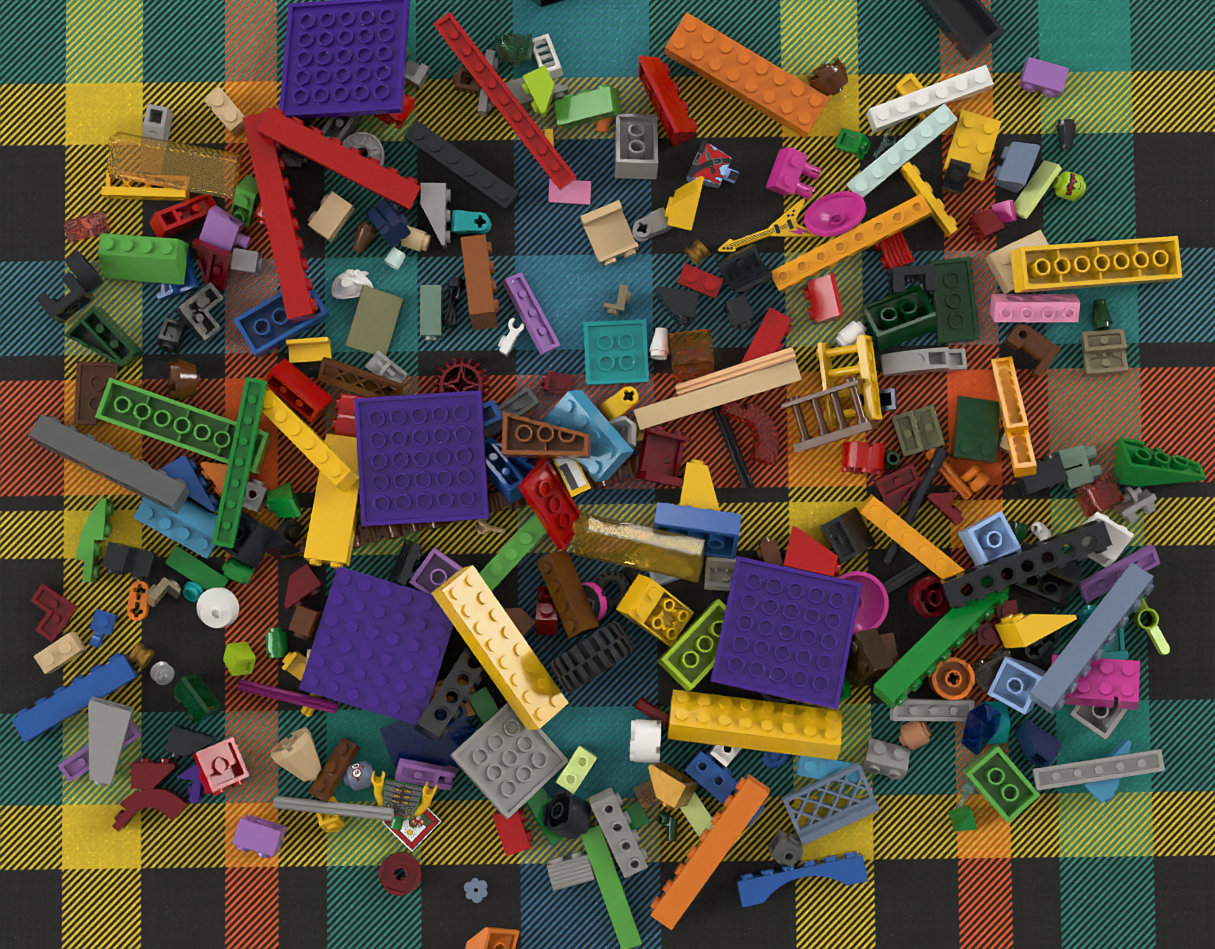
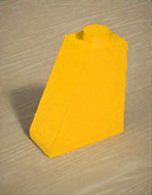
M691 459V463H686L679 505L720 511L708 466L703 465L704 461Z

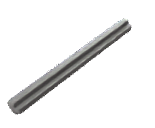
M276 796L273 799V807L276 809L391 821L394 818L393 808L330 801L325 803L320 800Z

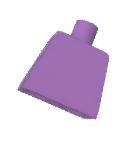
M215 205L209 209L199 240L233 252L237 245L247 249L250 245L251 237L241 233L244 226L241 220Z

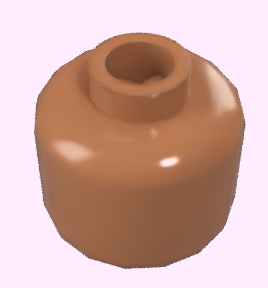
M909 721L900 727L901 734L898 735V738L904 747L908 746L911 750H916L929 743V736L932 734L925 721Z

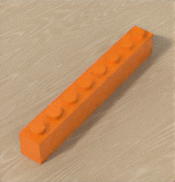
M750 774L745 779L742 777L735 786L737 789L733 796L729 794L723 803L725 808L721 813L716 812L711 820L713 824L710 829L707 830L705 828L698 838L701 840L697 847L694 845L691 847L686 855L688 857L687 861L684 864L681 862L674 872L676 874L672 881L669 879L662 889L664 891L662 896H656L650 905L652 908L650 916L670 930L676 925L769 795L770 788Z

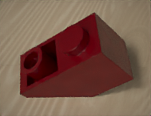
M305 564L289 576L284 603L286 609L293 608L295 610L297 605L301 606L305 603L303 601L304 598L309 595L312 598L322 591L320 587L324 583L310 564Z
M537 586L536 635H557V609L547 586Z
M138 758V761L131 764V789L156 788L179 767V762H172V758H160L159 762H151V758Z

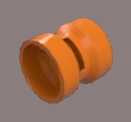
M976 463L960 476L964 482L970 484V489L974 493L990 480L986 474L980 471V467Z

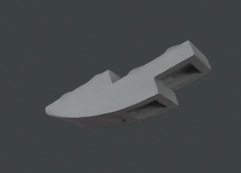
M928 348L880 355L882 376L918 375L925 372L965 371L967 369L965 348Z

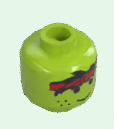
M1064 171L1054 179L1053 187L1055 188L1056 196L1075 201L1083 196L1086 190V183L1081 175Z

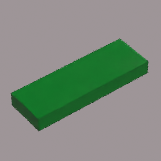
M178 545L175 546L165 562L191 581L198 583L205 590L219 587L225 588L230 579Z

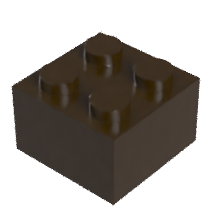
M876 628L856 632L851 639L845 673L852 688L856 689L873 684L894 666Z

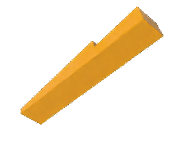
M1012 356L991 359L1014 477L1036 475L1037 464Z

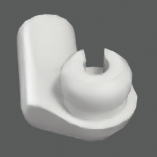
M1035 522L1031 525V531L1040 541L1051 537V531L1043 523Z

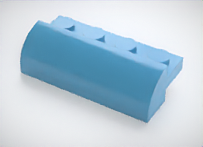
M142 497L143 501L133 518L206 559L209 558L216 546L212 544L217 514L188 498L176 514Z

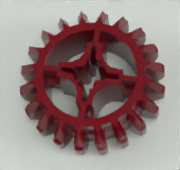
M461 357L460 364H457L456 358H453L452 362L454 365L452 366L446 361L445 366L447 369L444 370L442 367L438 369L443 373L442 376L435 375V378L440 380V382L433 383V386L440 387V389L434 391V393H446L445 388L460 392L459 387L456 388L455 385L460 384V381L463 379L464 383L468 384L467 387H463V391L478 389V391H482L483 396L488 397L489 395L483 391V389L490 388L489 384L483 383L488 381L489 377L481 376L486 370L483 368L478 371L480 364L477 362L472 366V359H469L467 364H465L464 357ZM465 369L473 372L477 376L479 383L466 380ZM459 370L458 377L454 381L445 382L452 372Z

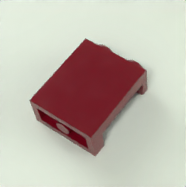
M653 426V429H645L636 479L670 487H683L684 479L678 478L684 443L690 442L691 438L684 436V432L672 430V433L665 432L666 428ZM669 456L671 464H664L663 459Z

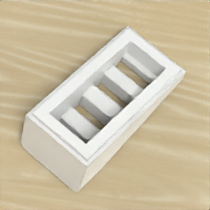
M549 34L529 40L538 68L545 65L552 79L562 76V68ZM548 44V46L536 49L537 46ZM549 51H550V53H548V54L539 56L540 54H543V53H546V52H549ZM553 59V61L542 64L543 62Z

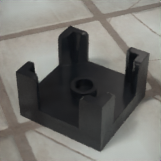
M936 265L893 267L887 274L889 296L904 292L905 281L906 283H914L919 280V284L926 296H931L932 291H937Z
M70 272L63 276L62 280L71 292L60 301L56 298L51 300L44 292L36 297L48 315L62 324L95 299V296Z

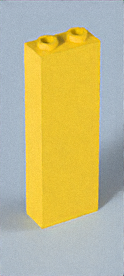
M326 434L325 442L359 476L357 439L355 437ZM319 471L304 558L309 561V564L322 566V563H326L336 569L343 566L349 567L360 509L359 478L344 492Z

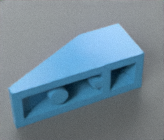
M1123 738L1106 757L1129 754L1132 743ZM1121 778L1082 783L1080 785L1097 802L1103 804L1104 801L1107 803L1114 797V791L1118 788Z
M798 755L795 773L799 776L822 779L855 763ZM858 770L850 773L847 780L856 782L859 777Z

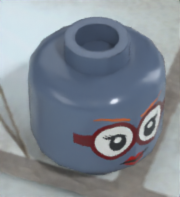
M361 761L348 766L347 774L343 776L347 787L351 786L353 791H360L373 786L371 778L375 770L372 764H368L367 761Z

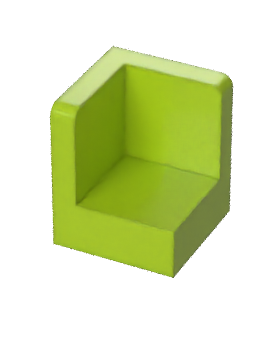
M247 642L229 643L226 646L223 661L232 676L252 674L256 657Z

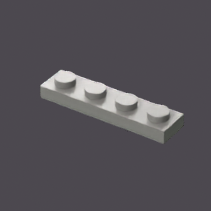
M907 698L901 706L897 705L893 710H890V719L892 721H973L975 701L972 699Z

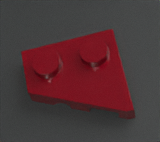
M196 238L192 242V247L196 248L199 256L197 263L202 271L201 276L204 284L211 282L216 289L224 291L227 288L233 253Z
M913 463L904 465L873 480L884 505L895 514L921 482Z

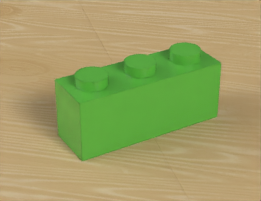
M609 84L600 85L597 90L593 91L590 89L582 90L580 94L575 96L572 94L564 95L560 100L554 101L557 125L567 129L622 114L619 89L613 88Z

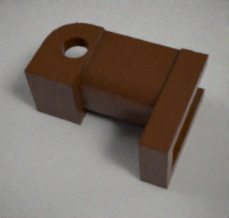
M1026 324L1014 327L1003 341L1004 344L1014 351L1021 349L1038 361L1030 373V376L1036 380L1041 378L1061 349Z

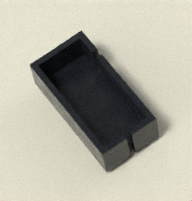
M917 0L951 43L957 42L955 48L966 61L970 60L999 37L1004 30L980 0Z

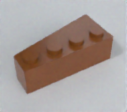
M486 234L461 237L469 315L473 330L498 327L496 312L500 310L498 299L494 298V292H497L496 280H492L491 273H495L494 262L489 260V254H493L491 241L487 242Z
M503 411L502 455L504 457L591 459V437L589 434Z

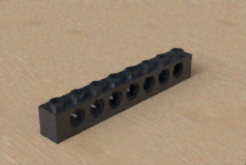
M1098 518L939 580L947 604L951 608L955 607L957 609L967 605V601L973 599L978 601L986 598V594L990 592H1002L1007 589L1006 586L1023 584L1027 581L1026 578L1031 576H1043L1047 574L1049 569L1064 568L1067 566V562L1075 560V562L1084 560L1090 553H1102L1107 550L1108 546L1113 544L1104 521ZM1089 536V545L1083 547V538ZM1069 544L1070 551L1067 554H1062V547ZM1045 552H1049L1050 559L1047 562H1042V555ZM1030 560V567L1022 570V562ZM1010 568L1009 576L1002 578V570ZM984 576H990L989 584L981 585V579ZM969 583L970 590L967 593H961L962 585Z

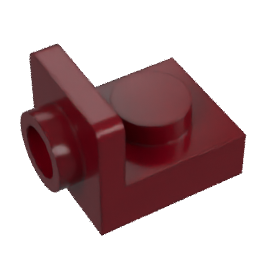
M548 370L547 375L543 374L541 386L544 387V392L564 396L571 390L573 376Z

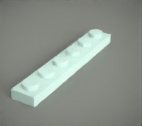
M944 103L848 182L846 186L851 192L857 193L864 198L958 119Z

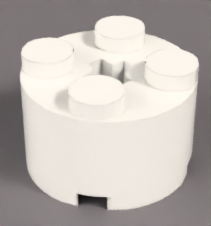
M631 720L630 761L660 763L661 720Z

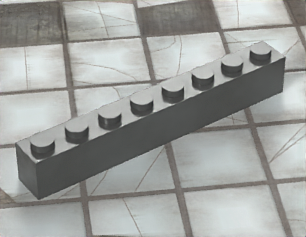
M41 414L28 434L33 443L176 514L190 494L186 486L187 483L179 478L174 480L168 477L169 475L161 469L154 470L150 468L151 466L147 462L132 459L133 457L125 451L119 453L114 450L115 448L106 442L101 444L96 441L97 439L88 433L83 435L74 426L61 424V421L50 415V417Z

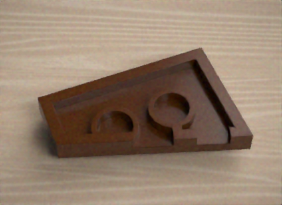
M77 361L74 424L97 425L99 419L95 418L108 380L109 378L115 379L120 365L114 362Z

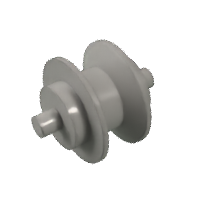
M160 661L152 666L150 675L158 684L165 685L173 679L174 669L168 663Z

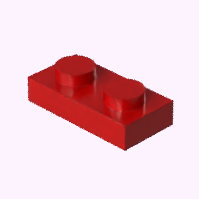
M685 263L677 284L716 299L724 279Z

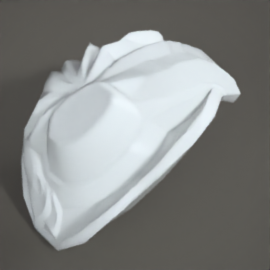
M358 269L346 270L334 280L331 289L332 296L336 299L355 298L360 296L363 285L373 288L371 281L366 277L369 272Z

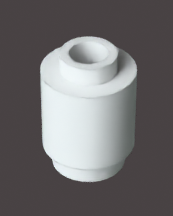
M851 321L838 333L835 340L840 347L853 345L857 342L856 336L866 335L867 329L860 321L857 323Z

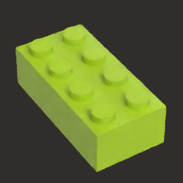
M720 599L713 601L657 660L686 691L692 690L714 666L726 605Z

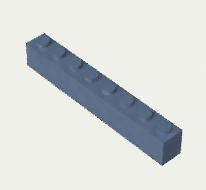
M1131 563L1031 691L1030 700L1051 714L1055 710L1059 711L1066 702L1064 698L1067 694H1072L1078 687L1079 683L1077 681L1080 677H1086L1091 670L1090 664L1094 660L1098 661L1104 653V646L1107 643L1110 645L1117 635L1115 632L1118 628H1123L1129 620L1128 615L1131 611L1136 612L1142 603L1140 601L1141 598L1151 593L1154 588V576Z

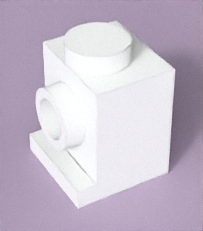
M714 745L709 752L727 767L742 748L731 747L730 752H725L724 746Z

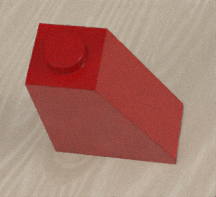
M792 526L783 566L831 577L839 576L841 564L838 563V556L799 528Z

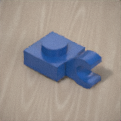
M96 609L89 628L94 630L95 633L89 645L97 648L101 647L105 634L112 635L118 615Z

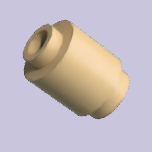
M407 226L411 234L405 239H401V246L419 252L421 250L427 251L431 235H428L425 231Z

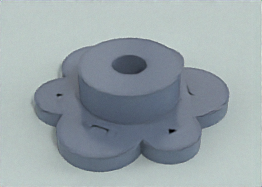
M473 878L471 882L465 883L466 898H472V901L475 903L481 902L482 897H486L488 894L486 881H479L477 878Z

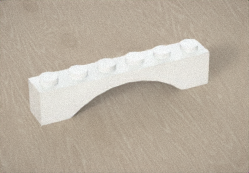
M984 65L872 107L868 110L866 116L874 134L893 127L920 113L941 106L944 103L947 104L970 98L989 91L994 83L987 66Z

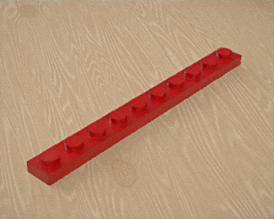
M449 12L433 24L435 29L559 191L576 180L575 174L454 16Z

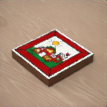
M428 807L420 816L414 817L412 820L404 819L402 830L389 828L390 821L383 820L382 823L406 847L413 851L442 819Z

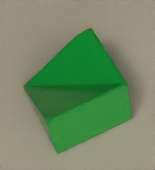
M968 805L948 811L954 831L977 829L973 812Z

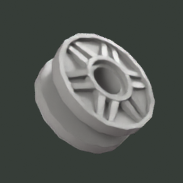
M356 132L349 135L343 141L342 146L347 149L351 146L359 151L368 152L367 159L371 156L379 160V165L383 167L385 152L381 142L374 135L367 132Z

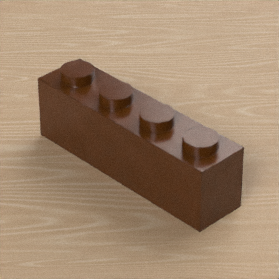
M567 550L549 553L538 560L536 563L568 638L572 639L586 635L600 627Z

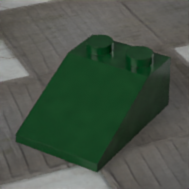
M958 396L950 458L988 464L996 462L1000 404L998 401Z
M198 674L182 677L173 689L175 692L174 698L180 705L186 707L188 710L186 713L192 722L202 723L222 708Z

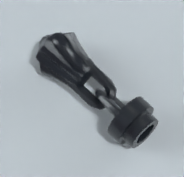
M450 277V280L447 282L449 302L442 322L450 329L457 326V299L460 296L461 289H464L463 279L458 277ZM453 288L457 289L456 294L452 293Z

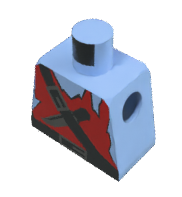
M702 140L686 180L691 182L699 176H703V185L719 188L723 179L734 184L739 172L728 168L731 161L730 156Z

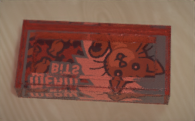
M104 211L63 222L69 243L110 232Z

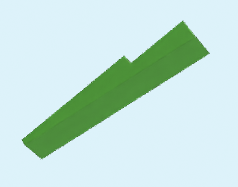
M600 824L590 826L588 832L581 834L621 949H630L641 945L642 941Z

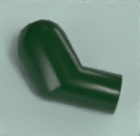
M667 812L659 813L656 820L667 829L666 840L677 841V820Z

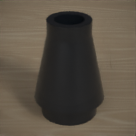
M1075 119L1058 120V125L1055 126L1060 149H1073L1077 126Z

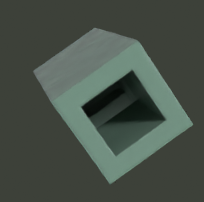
M420 285V336L425 338V341H438V338H443V288L441 285Z

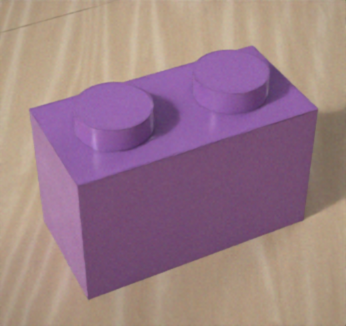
M1029 57L1024 63L1018 86L1023 87V90L1027 92H1041L1048 98L1059 97L1063 92L1069 68Z

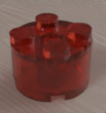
M1110 474L1099 478L1098 481L1093 483V486L1090 482L1075 491V498L1086 519L1093 516L1096 512L1102 513L1112 508L1113 504H1119L1125 500L1115 479Z

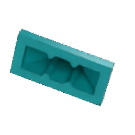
M984 701L985 744L1007 743L1011 723L1006 704L1001 701Z

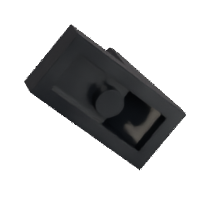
M285 518L263 547V550L277 560L281 559V556H290L300 552L301 550L293 543L305 527L293 518Z

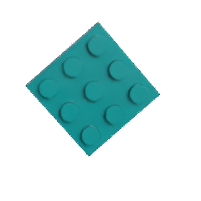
M646 319L583 322L586 386L649 383Z

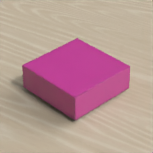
M1013 200L991 205L992 211L1003 224L1017 221Z

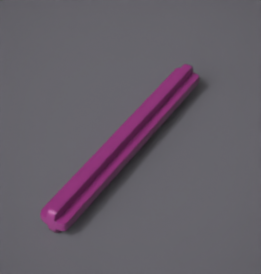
M240 680L238 683L239 691L330 713H337L338 702L247 680Z

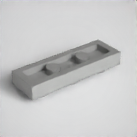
M486 50L485 58L494 70H498L499 58L496 57L495 51ZM481 89L478 114L479 116L487 117L488 111H492L493 103Z

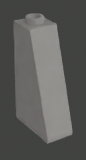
M93 696L88 703L89 780H93L97 785L107 786V784L111 785L114 780L134 707Z

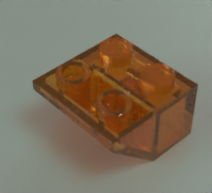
M710 329L668 333L673 382L692 380L714 373L713 342Z

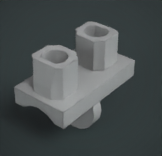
M377 351L365 365V368L373 374L399 383L408 375V373L380 351Z
M1128 486L1124 489L1126 495L1121 497L1122 502L1113 507L1115 512L1121 515L1127 523L1132 524L1138 520L1135 511L1140 508L1145 514L1156 510L1154 501L1157 498L1154 493L1151 494L1147 489L1141 490L1138 487L1133 490Z

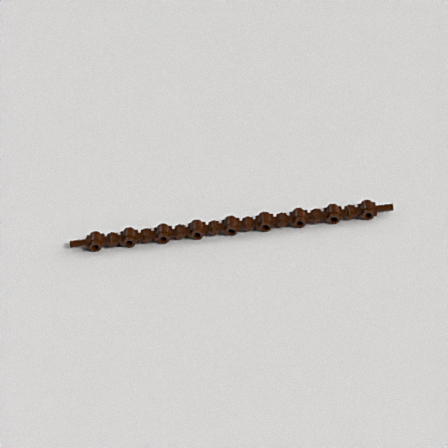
M640 455L626 459L627 465L622 464L608 480L595 482L586 472L585 477L591 487L590 490L612 485V479H614L615 483L625 481L628 475H630L631 480L636 479ZM669 456L663 459L664 464H671ZM558 475V477L560 478L561 482H562L563 485L565 486V484H564V482H563L561 476ZM500 492L488 494L489 510L492 509V513L505 510L504 506L506 505L508 510L529 505L524 496L510 504ZM463 520L451 521V523H455V522H459V521H463ZM448 521L366 526V529H363L362 525H356L352 549L366 546L365 540L368 539L369 543L381 541V536H385V540L397 539L406 536V530L410 529V533L422 531V526H426V530L437 529L447 526ZM307 537L299 540L300 546L298 548L301 550L300 552L290 556L284 555L281 558L286 559L298 555H303L304 558Z

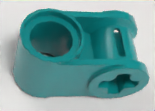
M464 210L452 211V233L486 234L491 229V221L485 213ZM481 219H483L486 223L482 224V228H480L478 224H476L477 222L479 223Z

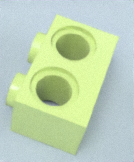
M579 745L557 778L556 783L574 794L596 761L597 756Z

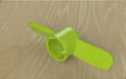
M1142 597L1140 600L1142 603L1135 612L1133 621L1138 628L1146 629L1158 653L1166 655L1170 652V647L1157 625L1159 616L1155 610L1148 608ZM1144 611H1148L1152 615V622L1146 627L1140 622V616Z

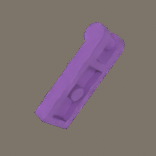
M400 758L394 780L424 786L428 781V787L434 788L437 785L438 789L451 790L454 783L452 779L456 777L457 768L451 765L444 767Z

